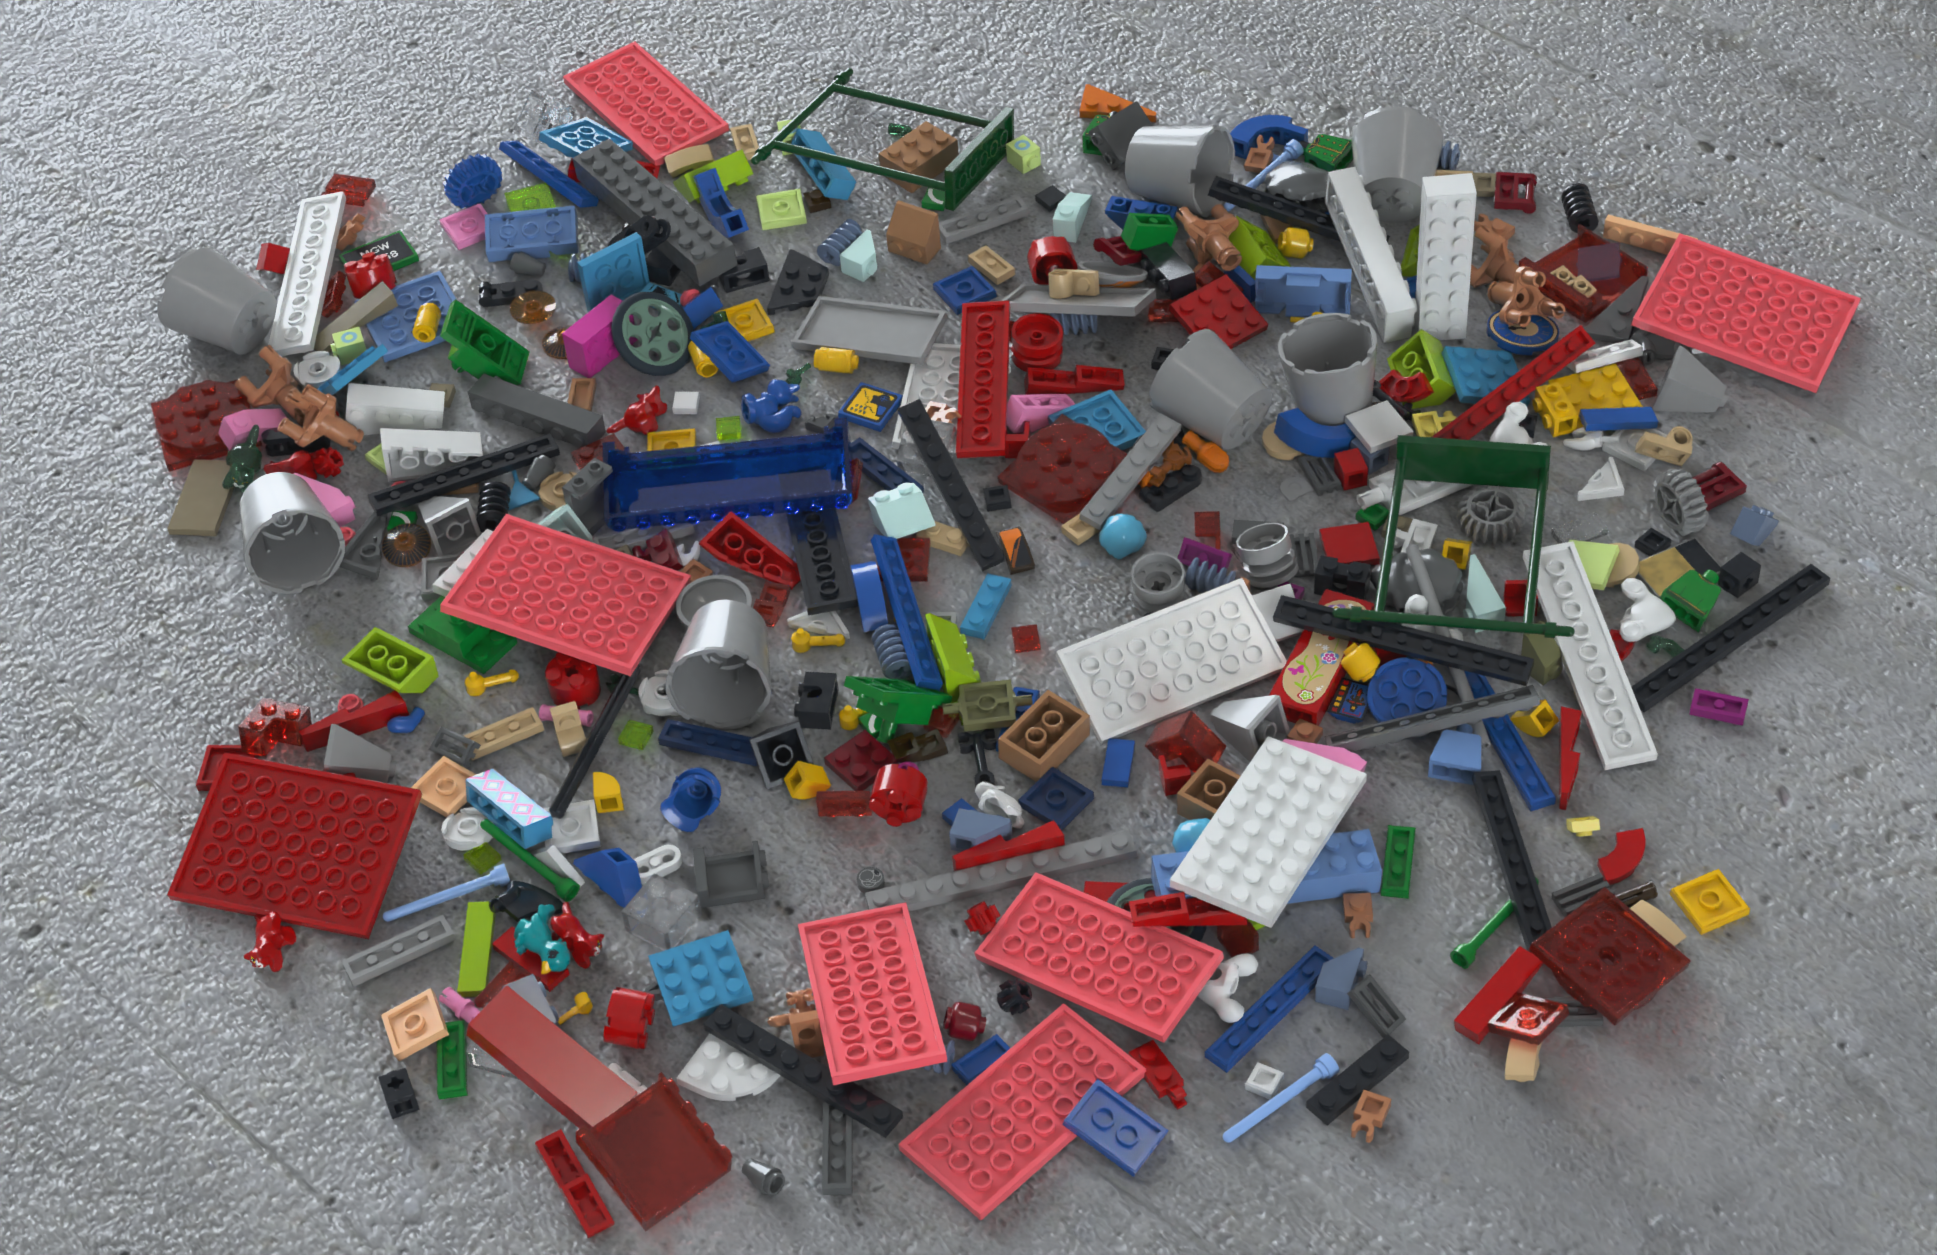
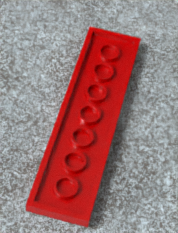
M1009 300L962 303L958 412L961 417L957 418V459L1006 456L1011 309Z

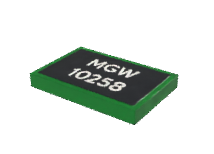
M401 230L338 255L340 262L344 266L347 262L361 260L362 255L369 252H375L376 256L387 254L393 271L419 261L418 254Z

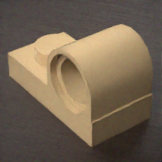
M1054 269L1048 273L1050 298L1062 299L1073 295L1097 296L1100 294L1098 271Z
M1682 426L1674 427L1666 437L1659 436L1656 433L1645 432L1636 443L1635 452L1682 467L1692 454V434Z
M573 701L550 708L562 756L566 757L579 753L586 741V737L581 725L576 702Z

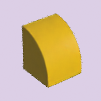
M1447 538L1444 540L1442 556L1453 559L1459 569L1466 570L1472 542Z
M1546 699L1540 700V705L1534 706L1528 711L1518 710L1510 717V720L1517 728L1533 737L1545 736L1560 721Z
M797 761L784 777L789 793L795 799H810L824 793L831 787L824 768L806 762Z
M593 772V791L597 813L624 810L618 781L607 773Z

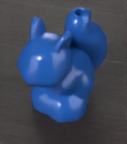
M774 379L769 382L767 392L761 393L760 398L756 399L750 393L742 395L741 410L747 424L754 423L770 433H779L786 430L792 422V417L797 419L801 417V410L793 405L785 406L781 410L778 407L787 405L790 402H797L799 398L793 395V393L800 389V385L788 384L785 381Z

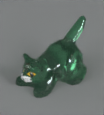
M258 425L252 427L245 443L236 444L228 452L226 464L230 466V469L222 482L224 489L235 486L244 493L246 488L253 482L254 474L260 471L262 453L256 447L259 435Z

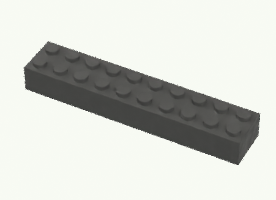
M610 138L572 158L577 179L629 225H632L646 215L654 216L656 220L665 219L670 223L671 232L668 239L657 246V248L699 286L738 265L734 244Z

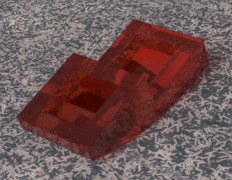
M765 581L760 599H756L753 609L762 616L767 627L774 628L791 591L789 585Z

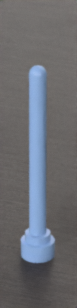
M1294 139L1289 141L1284 146L1283 153L1245 186L1256 189L1265 181L1267 173L1272 171L1277 165L1289 159L1293 160L1300 157L1304 153L1302 145ZM1226 202L1223 206L1229 212L1236 205Z
M505 864L495 866L494 870L489 871V875L388 910L383 913V920L390 922L493 884L494 886H506L511 881Z
M1328 1053L1316 1059V1064L1313 1065V1069L1224 1132L1223 1140L1227 1143L1232 1142L1317 1080L1330 1079L1339 1073V1066L1334 1058Z

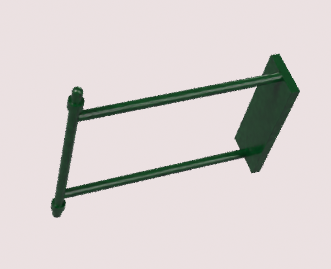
M847 68L845 71L839 72L834 77V81L768 143L761 145L751 158V163L757 165L759 162L765 161L771 155V151L776 149L945 191V209L954 211L1007 156L1006 144L1014 140V109L1005 107L991 121L845 86L853 75V69ZM834 92L984 128L944 169L945 182L782 142Z
M1398 435L1397 461L1374 610H1362V607L1351 606V609L1335 608L1332 612L1335 618L1350 619V622L1360 623L1361 620L1539 634L1545 635L1544 638H1555V636L1572 637L1575 630L1571 626H1559L1555 622H1546V624L1534 623L1551 446ZM1404 479L1537 489L1523 623L1385 611Z

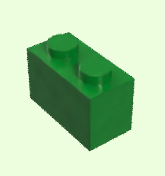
M1129 213L1121 237L1128 248L1135 251L1165 242L1172 246L1178 226L1170 215Z

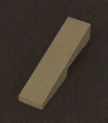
M383 281L380 282L317 334L314 350L332 352L330 344L334 343L332 334L355 327H362L397 307L398 304L393 292Z

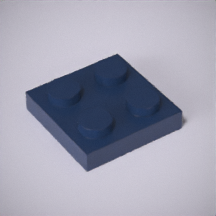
M1051 767L1018 799V803L1022 809L1044 823L1054 820L1062 831L1094 800V792L1056 768Z

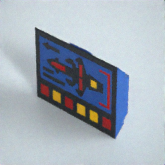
M1341 678L1327 712L1338 720L1353 724L1364 721L1369 708L1367 702L1369 684Z

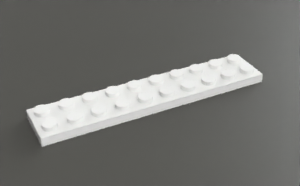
M344 192L302 199L268 343L281 357L314 350L346 203Z
M1574 542L1541 547L1537 596L1547 622H1555L1559 626H1571L1575 630L1572 637L1555 636L1554 639L1561 650V659L1604 770L1656 760L1658 753ZM1525 550L1522 557L1528 570L1530 550Z

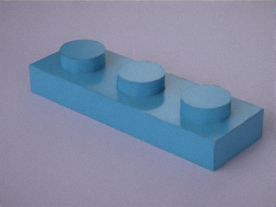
M987 573L960 626L961 634L964 633L965 635L985 640L1012 586L1010 578Z

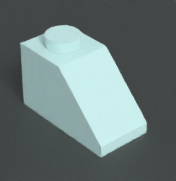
M868 229L840 254L842 273L862 282L877 270L874 243L871 231Z

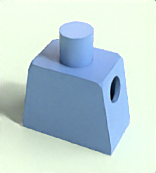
M1468 724L1458 725L1456 731L1444 730L1430 756L1428 777L1473 785V773L1481 772V736L1472 734L1473 728Z

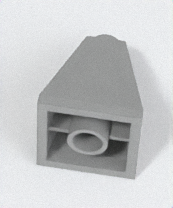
M1679 345L1663 377L1652 409L1655 411L1716 412L1718 407H1724L1729 394L1724 393L1726 386L1690 352Z
M434 496L418 505L437 556L458 554L469 548L481 535L470 500L467 498Z
M1278 695L1225 701L1219 707H1215L1210 716L1215 730L1250 762L1268 736L1283 741L1287 739V735L1290 732L1281 698Z
M331 724L324 761V772L340 775L355 773L356 778L388 783V778L394 777L396 762L391 761V753L337 724Z

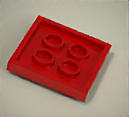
M1227 274L1171 303L1169 307L1171 313L1190 335L1202 329H1210L1230 349L1267 330L1269 325Z

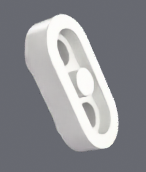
M674 845L661 846L634 859L637 862L642 884H648L676 871L682 864L681 852Z

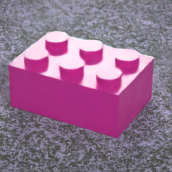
M613 295L608 296L562 333L569 368L587 378H591L620 355L613 341L611 327L614 313L622 302L621 299ZM629 315V321L635 325L633 315ZM635 337L629 338V342L631 345H633L638 340Z

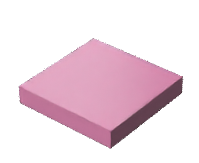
M477 204L440 219V224L456 248L461 250L485 240V215L488 213L481 204Z

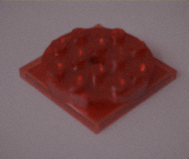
M205 380L200 383L180 387L177 392L167 399L151 403L156 429L169 472L191 466L194 459L212 460L262 446V442L258 441L230 452L218 434L223 417L242 410L252 409L251 405L247 402L248 398L235 387L237 380L226 383Z
M1061 414L1049 427L1040 429L1024 443L1017 458L997 476V479L1001 485H1007L1009 490L1062 524H1065L1080 514L1127 456V453L1110 444L1107 438L1098 430L1081 423H1076ZM1064 463H1071L1068 467H1059Z
M1606 887L1532 942L1529 948L1530 952L1552 970L1560 986L1582 1005L1598 1010L1613 1025H1617L1631 1012L1648 1004L1661 988L1688 968L1691 962L1689 958ZM1601 959H1609L1613 965L1606 964Z

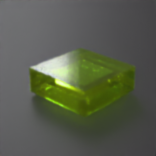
M740 416L716 418L718 441L742 438Z
M628 720L618 738L619 744L644 750L654 732L653 725Z
M487 842L463 854L464 860L480 875L502 860L501 855Z

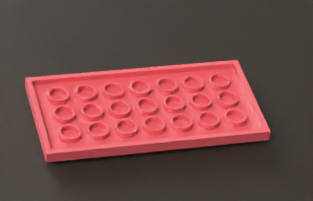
M635 41L563 76L564 83L621 136L631 140L633 147L655 166L665 164L664 157L674 152L702 145L729 131V125L725 120Z
M1035 872L975 951L976 959L1163 1043L1224 959L1223 951L1164 926L1133 927L1131 912Z
M906 902L798 924L833 1085L947 1062L946 1050Z
M1063 1003L898 1144L899 1150L979 1220H982L1077 1137L1076 1134L1062 1125L1063 1121L1097 1079L1123 1096L1144 1078L1146 1068Z

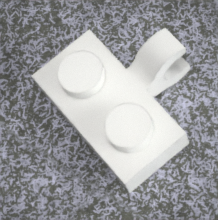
M1413 519L1408 532L1397 528L1394 548L1403 546L1401 552L1407 553L1406 548L1410 545H1418L1419 550L1430 549L1438 525Z

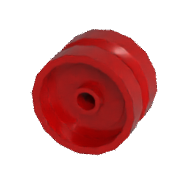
M1036 313L1022 316L1014 322L1011 328V351L1013 352L1011 360L1015 366L1025 372L1027 367L1056 368L1060 364L1063 355V328L1059 321L1050 315Z

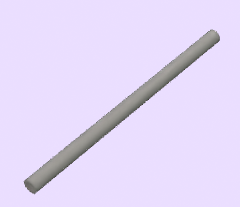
M1410 545L1406 548V552L1422 596L1428 601L1427 610L1429 615L1444 616L1418 545ZM1434 626L1436 634L1452 638L1448 627ZM1449 667L1461 702L1473 700L1474 696L1464 670ZM1482 719L1478 723L1469 724L1473 728L1472 733L1481 736V749L1488 748L1491 743Z

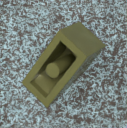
M1541 620V621H1539L1537 624H1546V623ZM1524 633L1521 656L1534 659V666L1530 676L1544 686L1551 679H1556L1563 670L1561 650L1554 638H1544L1545 635Z

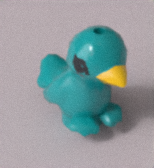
M549 904L539 905L538 912L531 917V921L521 919L514 932V938L516 939L514 941L515 947L519 955H522L527 950L539 954L542 962L541 974H547L550 971L561 972L568 967L571 960L567 942H562V938L552 941L548 921L556 909L553 905Z

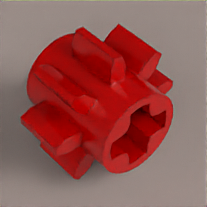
M330 447L327 450L322 448L315 453L317 458L313 462L318 474L327 478L330 475L335 477L341 473L340 467L344 463L340 452Z
M983 901L967 910L969 917L964 922L970 932L978 931L981 936L994 928L997 924L996 918L1001 915L995 904L987 906L986 902Z

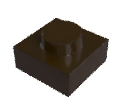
M820 189L803 193L804 201L810 213L832 208L830 199L825 197Z

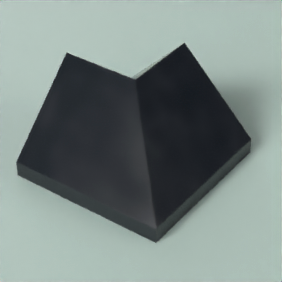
M799 721L768 728L749 739L766 789L785 783L784 777L797 761L814 764Z

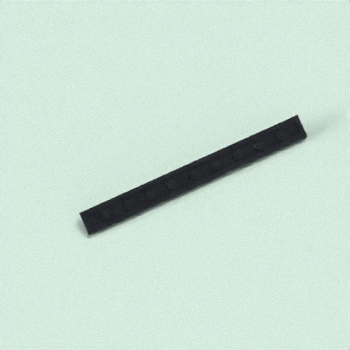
M1808 565L1637 682L1631 688L1640 710L1645 713L1829 585L1830 577L1814 565Z
M1284 595L1280 596L1273 615V621L1276 623L1358 644L1367 643L1370 647L1527 686L1534 666L1533 658L1390 622L1361 620L1360 623L1350 622V619L1335 618L1332 614L1335 608Z

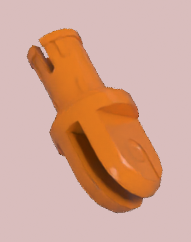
M1192 430L1184 435L1182 443L1197 454V461L1214 473L1226 471L1230 460L1224 450L1212 441L1205 442Z

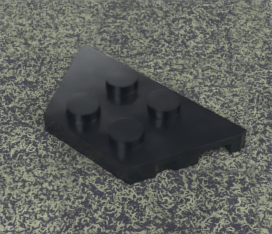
M789 249L767 306L768 315H775V310L787 307L789 311L798 310L802 307H812L818 296H822L829 277L828 267L793 249Z

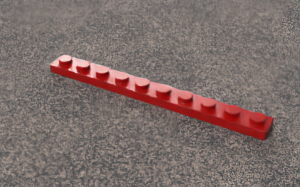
M1579 325L1432 437L1470 440L1503 415L1508 405L1512 402H1520L1533 392L1536 387L1541 386L1596 343L1582 325Z

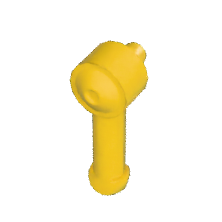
M802 628L797 629L791 637L792 648L798 653L807 652L811 646L837 645V647H842L846 641L842 634L810 636Z
M511 669L509 672L483 678L480 674L471 672L465 679L466 691L470 696H480L487 687L507 682H516L519 679V673Z
M846 705L839 712L841 728L844 730L856 729L859 725L858 718L868 712Z

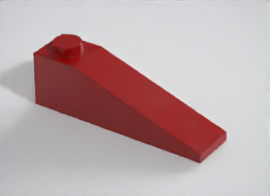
M733 512L727 514L699 542V545L716 559L792 590L801 581L797 563Z

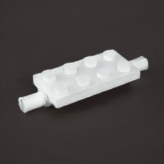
M1395 469L1369 479V487L1372 490L1357 495V502L1363 510L1379 502H1382L1389 510ZM1404 479L1399 515L1473 484Z

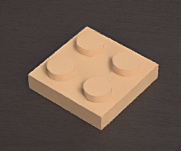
M443 756L411 788L421 791L420 803L447 818L450 814H455L467 803L465 779L477 774Z
M431 988L381 1015L393 1054L398 1061L449 1035L436 994Z

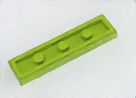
M489 901L468 902L457 993L462 997L487 996L496 913H493L489 908Z

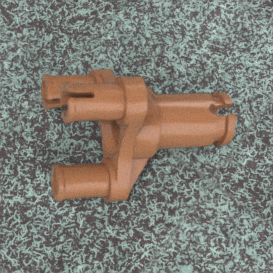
M1217 204L1211 209V214L1215 220H1204L1194 216L1187 207L1179 209L1183 216L1176 212V218L1184 225V230L1191 236L1187 239L1186 245L1194 253L1198 263L1207 264L1214 258L1226 271L1235 269L1241 263L1242 256L1239 255L1241 253L1229 240L1230 234L1237 229L1239 221L1222 204Z
M1483 224L1482 227L1480 226L1477 229L1475 237L1485 244V246L1481 245V249L1489 255L1480 268L1477 269L1471 264L1470 285L1477 288L1499 280L1514 284V274L1519 266L1514 262V254L1507 249L1508 240L1502 235L1498 236Z
M1521 266L1516 270L1514 284L1499 280V283L1496 281L1492 282L1488 288L1489 300L1503 306L1500 310L1499 318L1502 323L1507 325L1516 324L1526 327L1530 323V315L1552 316L1559 319L1564 314L1558 312H1565V306L1562 303L1553 302V300L1540 292L1538 287H1542L1545 284V274L1536 272L1526 266Z
M271 345L265 346L260 351L259 356L270 365L269 368L272 370H266V374L269 376L267 381L260 389H257L247 376H242L236 381L235 387L248 398L247 402L253 408L270 404L280 405L294 420H297L299 425L303 426L305 416L302 410L285 401L286 395L288 393L292 394L289 392L292 388L300 392L297 389L298 382L290 375L292 364L286 358H282Z
M310 384L304 388L302 393L294 388L289 391L292 394L288 393L285 401L302 410L305 416L303 427H300L288 420V418H283L277 431L294 439L295 443L301 447L307 446L324 435L337 444L347 447L349 451H354L357 448L353 443L355 440L360 443L364 432L360 429L357 430V427L336 415V397L329 393L324 394Z

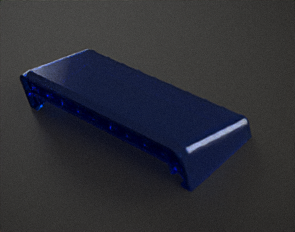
M847 417L835 419V425L831 429H829V426H824V433L636 453H631L629 447H624V451L617 449L615 441L602 443L603 462L612 466L613 472L603 480L604 519L607 527L616 532L634 528L648 529L654 526L670 527L683 523L697 524L703 521L719 522L730 512H733L740 519H746L752 516L768 517L781 513L795 514L800 511L811 510L817 512L830 508L844 509L853 502L851 437Z

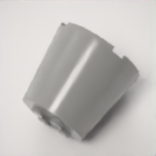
M1392 106L1373 110L1365 114L1364 119L1353 127L1351 143L1354 167H1356L1358 174L1363 176L1364 189L1371 195L1373 210H1377L1379 221L1406 222L1420 215L1422 177L1435 176L1443 146V132L1440 125L1431 116L1427 118L1420 115L1418 110L1413 108Z
M1218 125L1144 126L1134 134L1127 150L1125 177L1128 188L1136 195L1166 205L1176 206L1178 209L1187 207L1192 214L1201 217L1212 216L1211 209L1217 204L1224 205L1225 203L1208 196L1215 177L1219 176L1233 181L1234 174L1230 173L1231 160H1235L1232 136L1225 127Z
M204 245L200 249L194 247L179 258L163 282L162 288L165 291L162 300H158L157 304L159 320L165 327L240 355L251 352L264 340L272 327L277 308L276 299L271 292L219 251L208 245Z
M1325 313L1304 318L1294 323V328L1288 333L1284 332L1278 343V353L1295 408H1299L1310 420L1318 424L1337 426L1345 423L1346 415L1372 406L1377 335L1369 323L1364 320L1361 322L1353 320L1349 314Z
M1202 329L1187 337L1188 343L1181 349L1176 347L1164 361L1152 382L1149 392L1152 401L1149 404L1157 412L1182 424V426L1214 442L1223 449L1230 450L1246 441L1261 424L1271 405L1272 393L1215 332L1210 329Z
M276 472L256 479L246 488L240 500V518L245 565L253 580L267 590L284 594L303 592L304 588L315 584L319 586L327 581L337 571L343 560L345 540L339 525L309 484L295 474Z
M718 600L702 606L694 614L666 678L667 697L673 708L687 720L691 718L703 723V727L716 730H731L753 723L761 717V713L769 705L771 678L768 631L764 619L752 607L738 601Z

